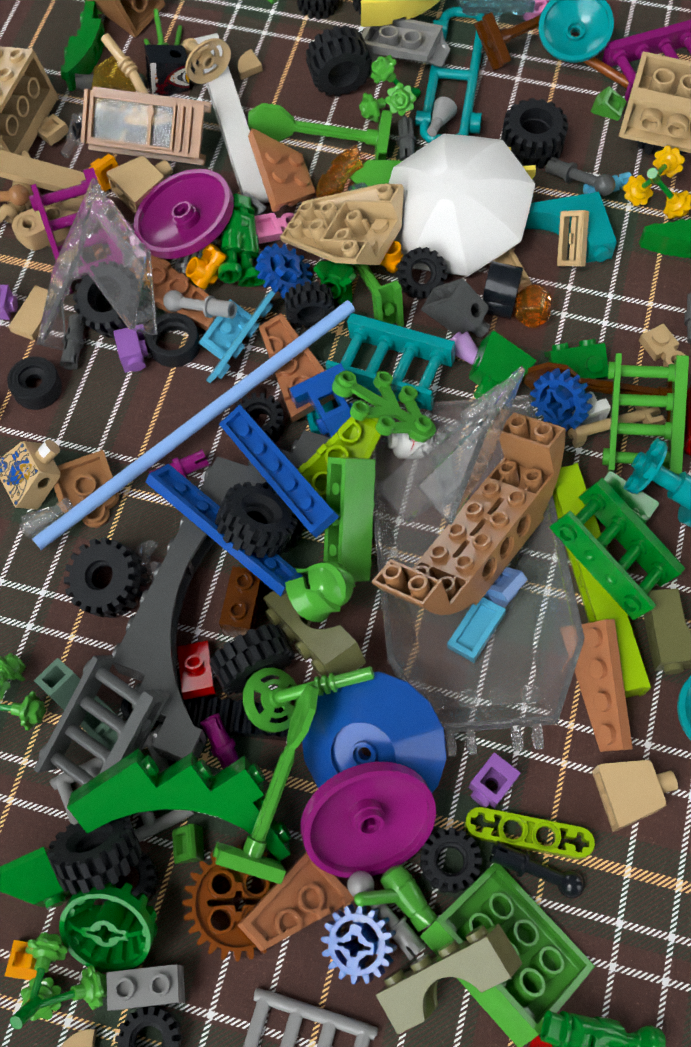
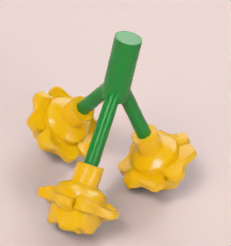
M666 145L663 150L655 153L656 159L653 161V165L656 168L648 169L647 176L649 179L645 180L642 175H638L636 178L630 176L628 183L623 186V190L626 192L624 198L631 201L633 206H638L639 204L646 205L648 198L653 195V191L650 189L652 183L657 184L667 196L663 213L669 219L685 216L691 209V194L689 195L687 190L681 193L671 192L661 180V175L666 174L667 177L672 178L675 173L681 172L683 170L681 164L685 162V158L680 154L679 148L675 147L672 149L669 145Z

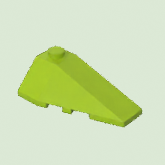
M351 416L325 444L323 443L317 449L316 453L306 463H303L298 468L299 472L325 501L328 457L370 459L381 437V434L375 428L379 418H366L363 421H359Z

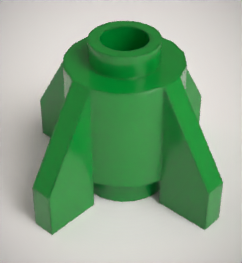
M332 261L318 262L313 270L321 279V284L324 283L327 285V288L330 287L332 289L333 298H338L337 303L339 305L346 300L352 303V282L356 277L353 267L350 264L334 263Z

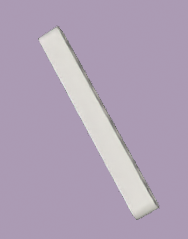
M217 33L194 39L200 44L208 39L219 38ZM218 45L217 48L220 56H222V48ZM214 64V65H213L211 68H209V69H203V74H205V73L211 71V70L214 69L217 65ZM227 66L218 78L206 83L241 195L247 191L261 203H269L248 138L250 130L229 67Z

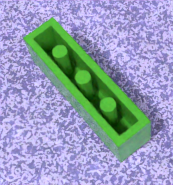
M328 457L326 502L339 518L325 529L323 562L341 561L354 577L355 582L370 581L376 459Z

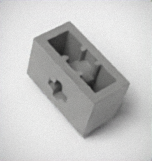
M175 964L106 972L107 1011L185 1003L184 966Z

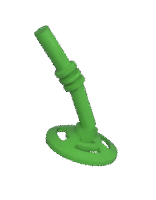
M369 666L334 675L332 672L329 673V677L325 674L322 675L321 679L317 676L314 678V681L297 685L286 672L277 668H264L252 674L244 686V710L249 720L257 728L270 733L281 732L289 728L290 719L297 700L307 684L318 688L319 696H323L324 692L328 695L331 693V690L335 693L338 692V688L373 680V669ZM272 675L279 677V680L271 679L264 683L261 681V679L265 676ZM275 684L278 685V688L271 690L268 686ZM254 691L261 693L260 699L264 710L260 714L254 704ZM292 700H295L294 706L290 704ZM280 707L284 709L281 713L274 712L275 709ZM286 715L288 716V719L282 723L270 722L271 718L278 719Z

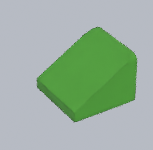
M608 86L597 95L591 112L618 121L621 118L627 101Z

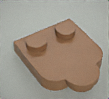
M103 450L57 466L61 473L60 478L54 485V489L63 513L68 512L113 478ZM119 492L82 519L83 523L91 528H98L106 524L110 517L109 509L114 507L119 500Z

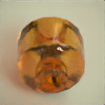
M540 285L525 287L518 293L516 298V319L529 328H536L546 323L551 316V294Z

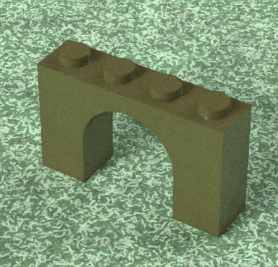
M679 589L651 590L648 596L656 606L643 615L654 671H664L668 675L682 673L684 669H691V631L685 622Z

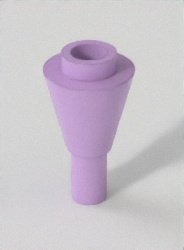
M468 331L463 334L458 332L450 339L455 341V356L473 365L478 348Z

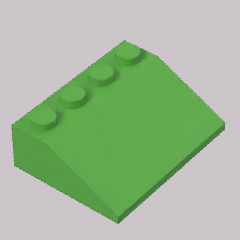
M494 863L420 937L438 956L437 951L442 946L452 940H456L458 944L466 941L465 936L475 928L484 925L486 929H489L498 923L500 924L522 961L519 969L510 979L482 993L469 982L460 978L457 979L517 1047H523L541 1033L546 1012L552 1011L557 1013L594 969L595 965L501 865Z

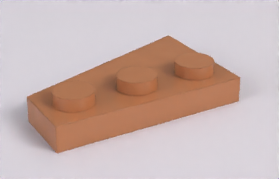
M305 852L285 873L282 884L276 883L239 922L238 927L260 951H263L354 901V897L335 875L321 870Z

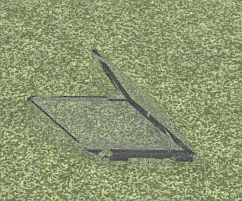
M94 178L90 182L53 267L36 345L63 350L62 338L66 335L63 301L66 295H70L69 288L73 279H80L81 275L87 274L98 286L128 329L152 336L157 335L150 250L139 240L134 233V229L112 200L104 194L100 184Z
M523 366L515 370L508 379L501 384L495 385L460 412V420L457 419L450 425L445 423L438 428L432 438L418 447L376 488L406 523H409L428 508L434 506L448 524L452 525L491 462L525 373Z

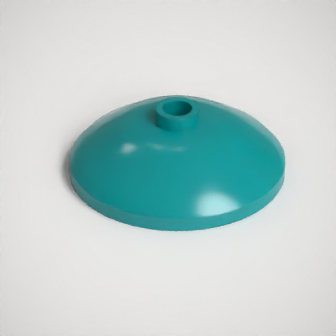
M550 0L543 9L539 20V37L546 51L556 59L570 63L587 61L601 53L608 45L614 29L613 13L606 0ZM577 32L579 35L574 37L571 34Z

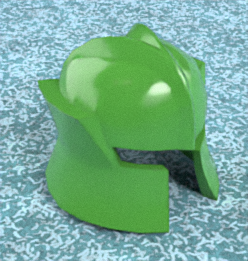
M324 561L311 565L308 568H295L297 573L308 574L311 589L307 588L305 577L285 582L288 598L293 608L300 616L312 622H322L332 612H340V607L350 600L354 587H356L354 577L341 561Z

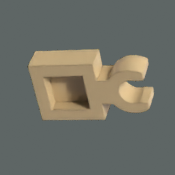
M52 114L49 117L45 116L37 132L40 138L52 146L60 141L70 130L64 121Z
M664 323L645 332L639 338L640 344L654 361L662 358L664 361L663 367L674 364L672 361L675 360L677 355L686 356L681 351H677L680 343Z

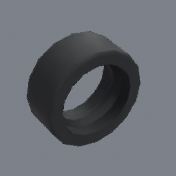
M179 313L164 314L157 317L149 325L146 332L149 351L154 360L162 366L171 368L182 367L190 363L200 350L198 329L193 320L186 315ZM180 330L189 335V341L177 350H165L158 346L159 338L169 331Z

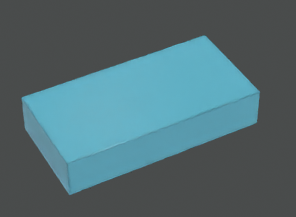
M483 597L477 605L473 604L448 641L447 648L475 663L504 618L506 609Z

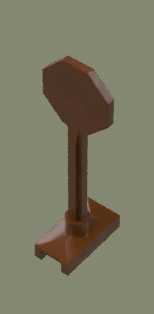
M492 12L484 15L482 20L474 24L493 71L511 61L506 44L510 43L511 39L538 28L541 15L512 28H504L502 30H499Z
M546 362L528 368L524 377V384L531 390H534V382L547 371L552 372L556 368H559L561 373L569 369L570 377L572 378L577 373L568 365ZM580 378L578 381L580 384H588L587 388L584 389L586 391L612 394L613 382L590 378ZM667 381V387L658 386V388L620 383V394L666 396L667 393H672V382ZM688 383L685 419L688 417ZM667 410V422H670V414H671V411H668V410Z

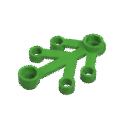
M342 371L335 376L331 387L336 395L348 398L355 394L375 406L369 407L364 401H355L350 409V415L354 419L363 421L366 418H379L375 428L379 434L389 436L393 433H408L409 437L417 442H426L434 436L436 427L429 417L421 414L415 401L418 392L412 386H403L398 395L399 400L405 404L407 413L400 408L390 387L393 377L388 372H377L373 381L382 397L358 384L356 376L350 371ZM393 418H396L401 422H395Z

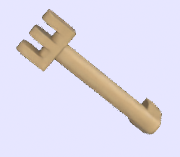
M634 406L636 411L618 415V423L642 421L643 424L662 425L666 422L663 415L657 416L661 413L659 407ZM611 418L581 425L576 429H569L567 434L570 439H573L572 444L574 448L583 446L588 435L610 430Z

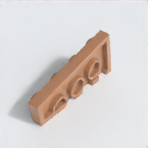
M144 249L128 270L148 290L146 294L150 297L149 304L168 313L186 315L193 320L197 327L205 331L208 330L217 317L207 318L204 316L203 311L182 308L179 311L170 312L165 308L163 298L171 290L179 291L186 298L205 300L209 296L200 287H195L190 283L189 278L183 273L179 274L174 270L167 260L152 256Z
M282 313L259 326L269 359L299 337ZM306 348L275 372L292 423L315 409L310 403L296 408L291 399L289 388L325 371L309 348ZM331 394L319 401L321 405H324L333 400L334 397Z
M605 619L562 628L600 752L633 749L615 619Z

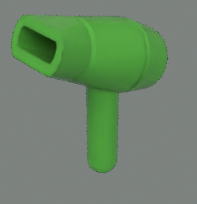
M402 864L389 868L383 874L380 882L384 890L358 892L354 896V902L357 906L395 903L410 918L418 932L438 918L433 909L427 904L415 878Z

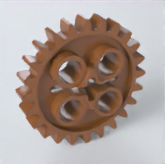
M212 852L210 853L212 864L208 865L200 861L199 867L203 873L200 875L191 872L190 878L196 885L185 886L184 889L185 892L192 895V898L182 901V906L191 908L192 912L187 913L183 919L184 921L194 920L195 923L188 933L194 934L199 932L201 934L197 941V946L204 944L206 941L210 943L208 955H211L216 948L220 949V959L222 961L227 957L228 952H233L234 961L239 962L241 952L244 951L248 959L252 960L254 958V948L257 947L238 927V924L255 905H244L240 912H236L234 905L208 906L207 902L208 900L231 901L234 899L235 894H240L242 901L262 899L276 883L260 878L264 885L263 891L259 894H253L246 887V880L252 877V875L217 865L215 863L217 858L213 857ZM264 852L262 856L267 857V853ZM219 876L227 878L230 882L229 892L217 894L212 888L213 879ZM219 911L226 913L230 920L229 927L223 931L216 930L211 924V916ZM267 949L260 952L262 954H265L267 952Z

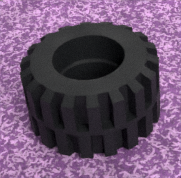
M345 25L342 28L333 26V29L328 30L327 28L323 30L324 33L321 35L317 34L314 37L315 41L309 43V49L306 50V63L318 91L321 93L325 92V95L328 96L334 94L337 97L341 94L348 95L351 91L358 90L360 85H364L367 82L366 78H370L372 74V58L363 35L360 32L358 33L357 29H350L349 26Z
M529 98V101L521 100L519 105L513 104L511 109L507 110L501 140L508 147H511V152L522 166L536 165L538 169L544 168V165L552 157L560 158L568 130V118L566 114H563V110L560 107H555V103H548L545 99L535 100V98Z
M101 263L98 269L91 267L88 269L90 272L88 275L83 274L80 277L82 282L81 284L77 283L75 287L78 292L73 294V301L77 303L74 305V309L79 314V319L91 329L104 337L115 339L114 330L135 326L140 322L144 324L146 321L144 314H149L150 310L146 305L150 302V297L146 294L148 290L125 267L118 266L115 263H109L108 266L105 263ZM120 290L121 294L117 305L112 310L104 312V303L108 296Z

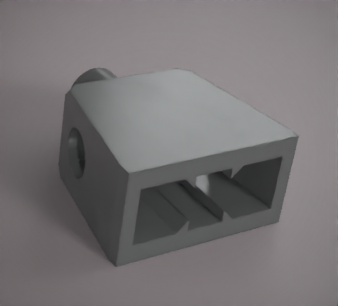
M463 278L434 287L421 308L424 313L454 334L471 331L478 338H481L490 328V325L483 320L488 311V305Z

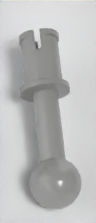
M171 290L163 298V304L170 312H176L185 308L203 311L204 316L207 318L218 316L233 319L237 313V306L233 301L218 300L211 295L207 296L205 300L186 298L179 291Z
M365 871L354 872L347 882L348 891L353 897L358 892L374 891L372 876ZM387 904L370 906L372 909L376 907L379 909L378 916L380 919L386 917L390 919L386 926L389 930H395L396 932L392 939L403 950L409 960L413 959L414 955H417L426 946L406 923V916L399 920Z

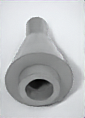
M439 97L435 100L432 122L427 130L430 136H436L440 127L457 114V106L452 99Z

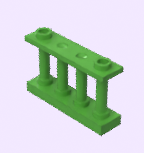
M616 353L614 362H609L608 379H613L609 448H603L602 465L608 466L607 473L609 471L614 472L615 463L632 464L638 454L637 452L616 451L617 434L664 436L665 440H669V446L662 466L679 475L682 473L689 356L677 355L674 364H669L668 367L621 365L622 353ZM620 378H667V381L672 382V393H667L666 396L620 394ZM619 405L666 407V410L671 411L670 422H665V425L618 423Z

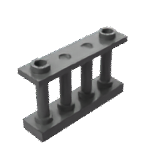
M112 655L93 656L84 666L83 676L48 743L40 750L39 760L34 770L41 773L59 768L80 785H84L94 777L64 756L72 740L102 761L103 767L99 773L101 774L138 748L141 751L170 695L161 689L143 690L142 693L138 692L109 672L115 657ZM102 683L133 704V711L126 722L94 700ZM87 711L117 732L118 739L112 750H109L79 728Z

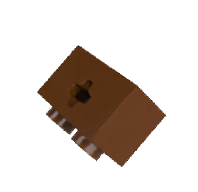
M232 566L219 621L224 636L237 637L240 634L243 636L247 634L248 630L253 628L256 630L265 583L247 568Z

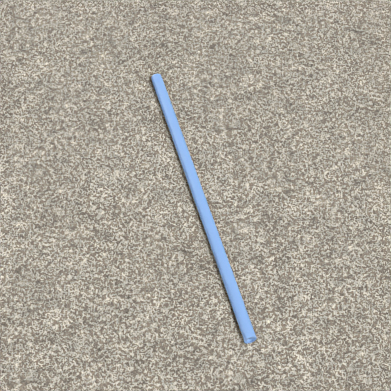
M346 300L33 537L32 540L42 550L350 316L351 313H354L355 308L352 303Z

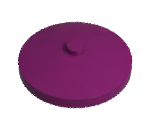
M191 169L174 174L155 186L142 200L134 218V234L145 251L152 256L163 259H175L191 255L209 245L224 230L234 208L233 193L225 179L212 170Z
M370 762L353 766L336 774L322 784L306 804L300 825L304 847L311 861L329 874L349 878L356 871H365L371 876L379 875L395 865L406 862L425 844L435 824L436 805L425 780L409 767L392 762Z

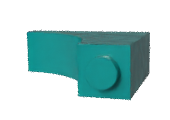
M599 192L531 203L525 229L546 230L558 235L561 211H589L586 263L612 259L617 241ZM572 217L569 219V233H571Z

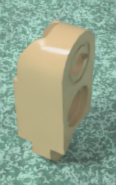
M71 198L61 203L57 202L47 205L45 209L50 221L88 210L90 207L83 198ZM32 208L14 218L12 222L13 232L17 240L26 248L35 251L51 246L39 211L34 212ZM86 222L53 231L56 242L58 243L82 230L81 225Z

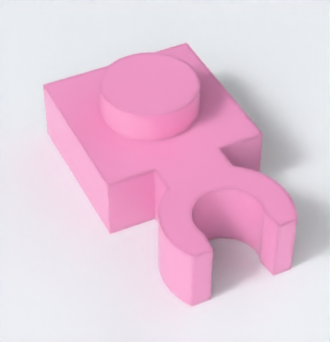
M274 212L255 216L256 234L258 235L259 244L281 240L280 236L294 214L288 212L283 214L281 218H277Z

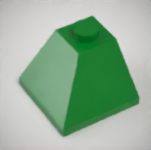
M41 847L0 866V892L39 907L46 906L47 910L64 904L66 902L65 897L71 895L70 890L65 892L59 885L47 856V850L50 849L46 847Z

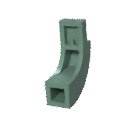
M57 658L34 682L65 710L81 679ZM95 696L94 700L114 713L98 696ZM87 711L80 726L90 736L109 750H112L118 739L117 732Z

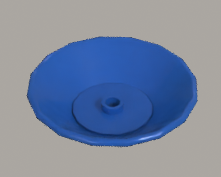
M373 672V680L338 688V692L335 693L331 690V693L328 695L325 692L323 696L318 695L316 712L309 731L302 741L304 761L318 788L336 774L353 766L370 762H392L404 765L417 772L425 780L431 793L438 787L447 760L444 728L430 701L411 684L382 672ZM362 747L368 748L371 756H365L362 752Z

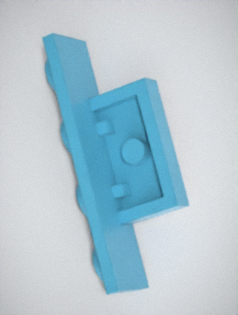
M270 291L263 298L252 315L236 304L237 313L233 319L218 316L215 318L198 342L220 359L206 379L207 382L211 383L216 377L222 379L231 367L227 364L231 356L236 358L245 347L241 343L245 336L250 338L259 327L256 320L259 316L264 318L272 308L273 304L270 303V300L275 295L273 291Z

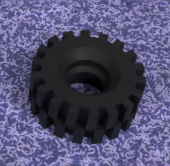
M244 482L243 486L238 483L227 491L217 512L215 525H219L217 528L219 534H225L223 540L226 543H234L233 549L238 551L242 548L245 550L244 554L251 556L253 552L256 553L257 558H264L265 554L270 558L274 557L276 553L280 554L286 548L298 524V519H296L297 516L281 497L273 493L274 489L272 487L264 489L261 483H256L255 486H252L251 482Z
M101 538V541L97 539L89 540L90 547L82 544L78 547L81 553L79 555L73 553L70 557L74 560L72 566L67 564L65 571L70 572L69 577H64V584L70 586V588L65 589L66 594L73 597L70 601L75 606L80 607L79 609L103 618L104 616L115 618L116 613L119 615L128 613L125 607L134 608L137 605L134 599L136 596L141 598L143 592L139 590L140 586H146L147 579L141 577V574L147 573L146 567L140 564L143 562L142 558L135 554L136 551L108 538ZM109 566L113 571L112 580L107 587L99 589L96 586V577L102 568Z
M269 624L267 627L265 625L259 626L257 630H254V628L248 630L247 634L243 636L240 634L235 637L236 640L224 644V648L218 649L215 652L216 656L211 657L210 666L225 694L231 695L234 692L239 694L244 690V686L252 674L264 668H277L283 671L285 670L284 667L292 663L291 660L295 658V653L280 626ZM265 676L261 681L271 680L275 676Z
M129 816L110 821L88 834L79 823L75 825L71 823L65 827L66 832H59L55 836L57 841H51L49 844L50 850H47L49 862L59 885L65 892L70 890L71 894L76 895L80 890L84 894L90 892L93 887H96L97 890L105 889L104 885L109 882L112 885L119 882L118 877L120 875L127 876L131 872L130 866L136 867L139 862L137 857H141L142 853Z

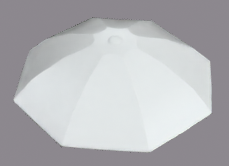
M442 134L393 167L389 184H402L404 187L402 228L394 241H398L401 244L404 255L419 247L421 249L428 247L430 251L436 250L438 252L437 256L444 258V261H442L443 265H447L445 273L470 276L522 241L535 183L503 140ZM416 263L413 266L414 269L430 271L429 267L424 263Z

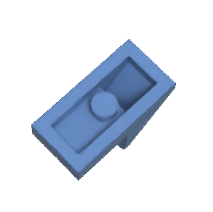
M506 567L483 597L505 608L528 579L522 571Z

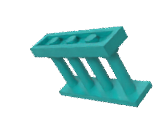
M351 313L347 324L349 337L352 340L340 362L345 371L352 372L356 376L358 384L382 396L379 389L373 384L378 369L388 350L401 352L403 355L392 376L393 381L390 385L397 401L401 402L398 395L402 387L405 385L412 386L418 392L415 400L418 408L432 411L434 407L433 390H429L440 365L452 367L456 358L455 341ZM362 343L377 346L366 371L351 367ZM414 357L429 360L418 386L402 382ZM327 360L325 364L326 370L340 363Z

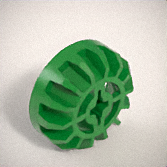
M111 882L105 884V889L97 890L96 887H93L88 893L83 894L80 890L77 895L73 894L63 910L59 921L60 936L64 946L68 948V952L87 967L93 965L96 971L104 973L131 970L140 965L148 955L158 931L155 923L156 911L152 906H146L148 898L142 892L135 897L130 893L132 884L125 883L122 888H117L116 884L112 885ZM98 898L108 899L103 905H94Z

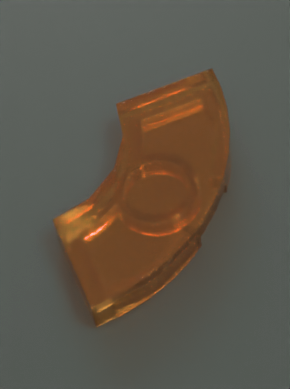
M357 145L339 154L331 162L332 166L329 167L327 173L321 175L317 185V198L344 192L347 180L354 172L363 167L360 150Z

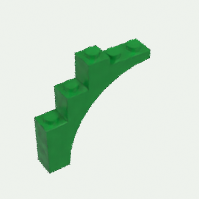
M138 748L73 791L70 795L67 809L87 834L110 821L138 812L162 809L188 810L219 817L252 834L265 798L263 797V781H265V776L256 763L251 765L245 756L213 776L207 763L203 759L198 761L192 752L159 773L155 761L149 755L145 757ZM273 818L265 842H267L266 848L278 861H281L291 854L289 846L291 835L283 822L277 823Z

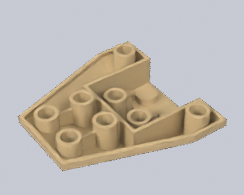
M377 184L303 201L281 234L280 239L282 242L334 263L380 265L402 228L404 187L402 184Z

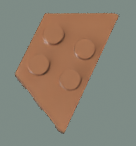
M251 129L248 138L272 211L277 212L282 206L287 204L291 207L297 205L298 202L311 200L316 192L303 155L262 132Z

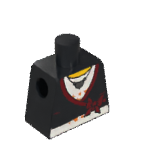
M144 45L146 77L150 94L170 96L188 91L190 89V79L185 70L188 58L185 48L182 45ZM191 62V70L193 73H195V68L193 67Z

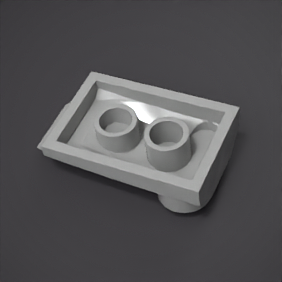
M400 18L393 20V24L365 27L362 33L372 62L376 61L379 56L391 55L395 58L417 61L443 68L450 53V48L443 36L442 25Z

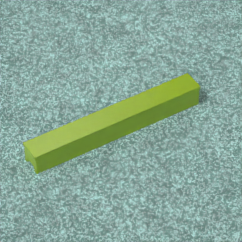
M573 463V465L561 467L551 497L557 520L570 510L576 516L585 506L578 498L586 490L578 463ZM593 515L584 526L597 539L601 533L596 517ZM566 547L589 623L605 619H615L625 697L644 696L651 686L627 613Z

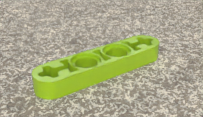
M484 807L472 809L464 821L467 834L476 840L491 843L499 841L507 846L575 860H581L589 856L595 846L592 833L583 827ZM478 815H482L485 823L494 824V817L500 818L497 826V836L491 835L494 828L484 827L481 832H477L476 825L471 824V820H476ZM515 821L520 825L522 833L519 838L509 839L505 836L503 826L506 822ZM546 827L553 832L554 842L552 845L543 846L537 841L536 833L538 829ZM561 831L566 832L564 839L573 840L577 835H581V841L587 843V847H583L580 852L575 851V845L564 843L562 845L563 850L558 849L561 841Z

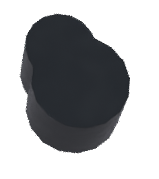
M495 261L491 262L483 294V300L488 305L486 314L511 319L523 273L522 267Z

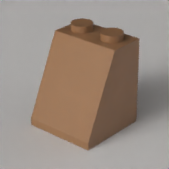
M87 0L95 1L96 7L100 12L135 38L154 18V9L157 8L160 11L166 5L164 0Z

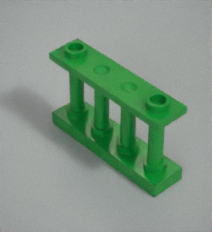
M602 477L578 497L585 506L576 516L570 510L549 528L631 619L635 620L656 606L648 596V593L656 583L661 587L679 576L685 567ZM593 515L606 527L597 539L584 526ZM614 538L627 550L618 562L605 549ZM635 560L648 573L639 585L626 572Z

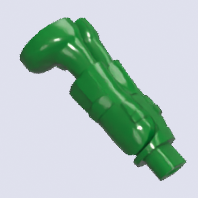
M233 194L234 208L231 218L222 233L221 251L227 257L225 262L218 268V278L227 284H233L238 281V286L240 287L260 286L265 283V280L257 278L260 271H257L253 265V259L258 257L259 240L256 234L254 208L251 206L250 197ZM237 256L241 259L240 264L237 263Z
M547 1011L540 1033L541 1041L551 1044L552 1047L666 1046L663 1031L653 1025L644 1026L635 1032L627 1033L619 1021L602 1016L589 1017L567 1011H561L559 1014Z

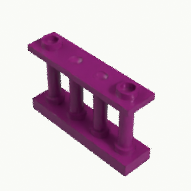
M691 20L608 43L605 47L602 62L610 67L619 65L629 82L624 97L627 101L626 103L629 101L636 73L629 62L641 59L643 51L653 54L664 53L667 57L679 59L674 50L686 47L691 55Z
M93 167L83 170L86 180H82V184L41 195L37 185H31L34 195H30L29 199L34 212H40L59 271L54 272L59 287H65L68 294L73 293L70 282L81 279L80 277L83 274L88 275L90 273L88 269L91 267L98 269L101 263H105L107 266L109 263H115L127 269ZM81 195H86V197L92 196L94 205L89 206L90 209L49 221L45 206ZM93 219L94 222L100 221L103 230L98 231L97 235L60 246L57 245L53 231ZM99 245L109 247L111 255L106 256V260L66 271L62 256Z

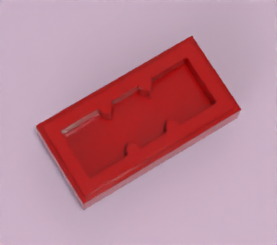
M208 640L178 646L183 699L187 700L215 694Z

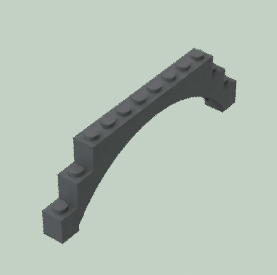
M303 430L300 439L294 441L291 452L280 450L298 469L330 438ZM217 457L213 465L207 468L204 483L200 490L221 506L230 487L233 488L235 484L240 483L243 486L244 482H251L252 486H255L256 483H261L264 489H268L271 486L250 461H248V466ZM185 515L181 518L176 537L172 538L167 546V555L162 564H158L154 571V580L149 590L146 589L141 596L140 607L136 615L132 616L127 623L126 634L122 642L115 646L112 656L115 657L113 665L118 673L142 682L135 686V690L142 693L143 690L161 689L170 695L157 719L163 725H158L152 737V747L158 756L173 762L179 761L191 752L198 760L207 742L203 730L194 726L181 693L177 672L176 641L183 601L191 580L215 541Z

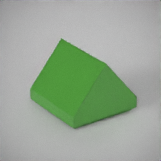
M188 824L172 831L174 863L204 861L202 827L196 824Z

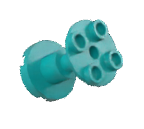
M657 438L650 445L646 453L639 452L631 464L634 471L627 479L624 489L632 494H638L651 481L668 490V498L680 504L678 520L680 523L691 528V475L686 472L677 475L662 466L668 446L666 442Z

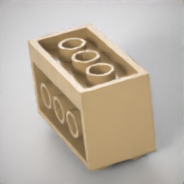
M0 46V150L21 155L23 150L29 151L38 135L37 130L45 116L48 117L58 99V95L34 49Z
M642 52L618 137L661 147L669 145L672 149L677 147L680 151L691 153L690 61Z

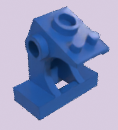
M341 363L289 388L291 399L296 408L308 403L314 407L319 416V419L315 420L320 433L329 438L351 417L350 409L353 405L352 402L347 404L344 397L336 395L331 387L335 376L345 371ZM332 394L339 407L326 413L319 400Z

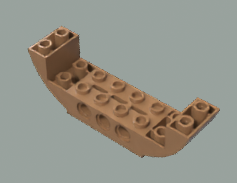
M514 412L498 430L504 458L413 568L390 559L372 580V584L391 595L438 615L454 614L464 610L471 604L477 605L543 521V514L552 497L561 469L566 429Z

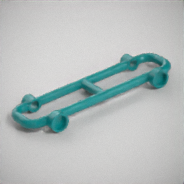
M451 7L442 13L439 20H434L433 24L443 26L442 32L446 40L448 23L451 18H474L478 22L482 20L485 14L476 8ZM477 31L470 70L440 68L431 65L423 111L417 110L415 126L420 127V135L428 143L442 135L430 136L427 133L432 122V112L439 78L468 81L460 130L455 135L468 136L469 131L472 134H480L482 113L473 112L483 45Z

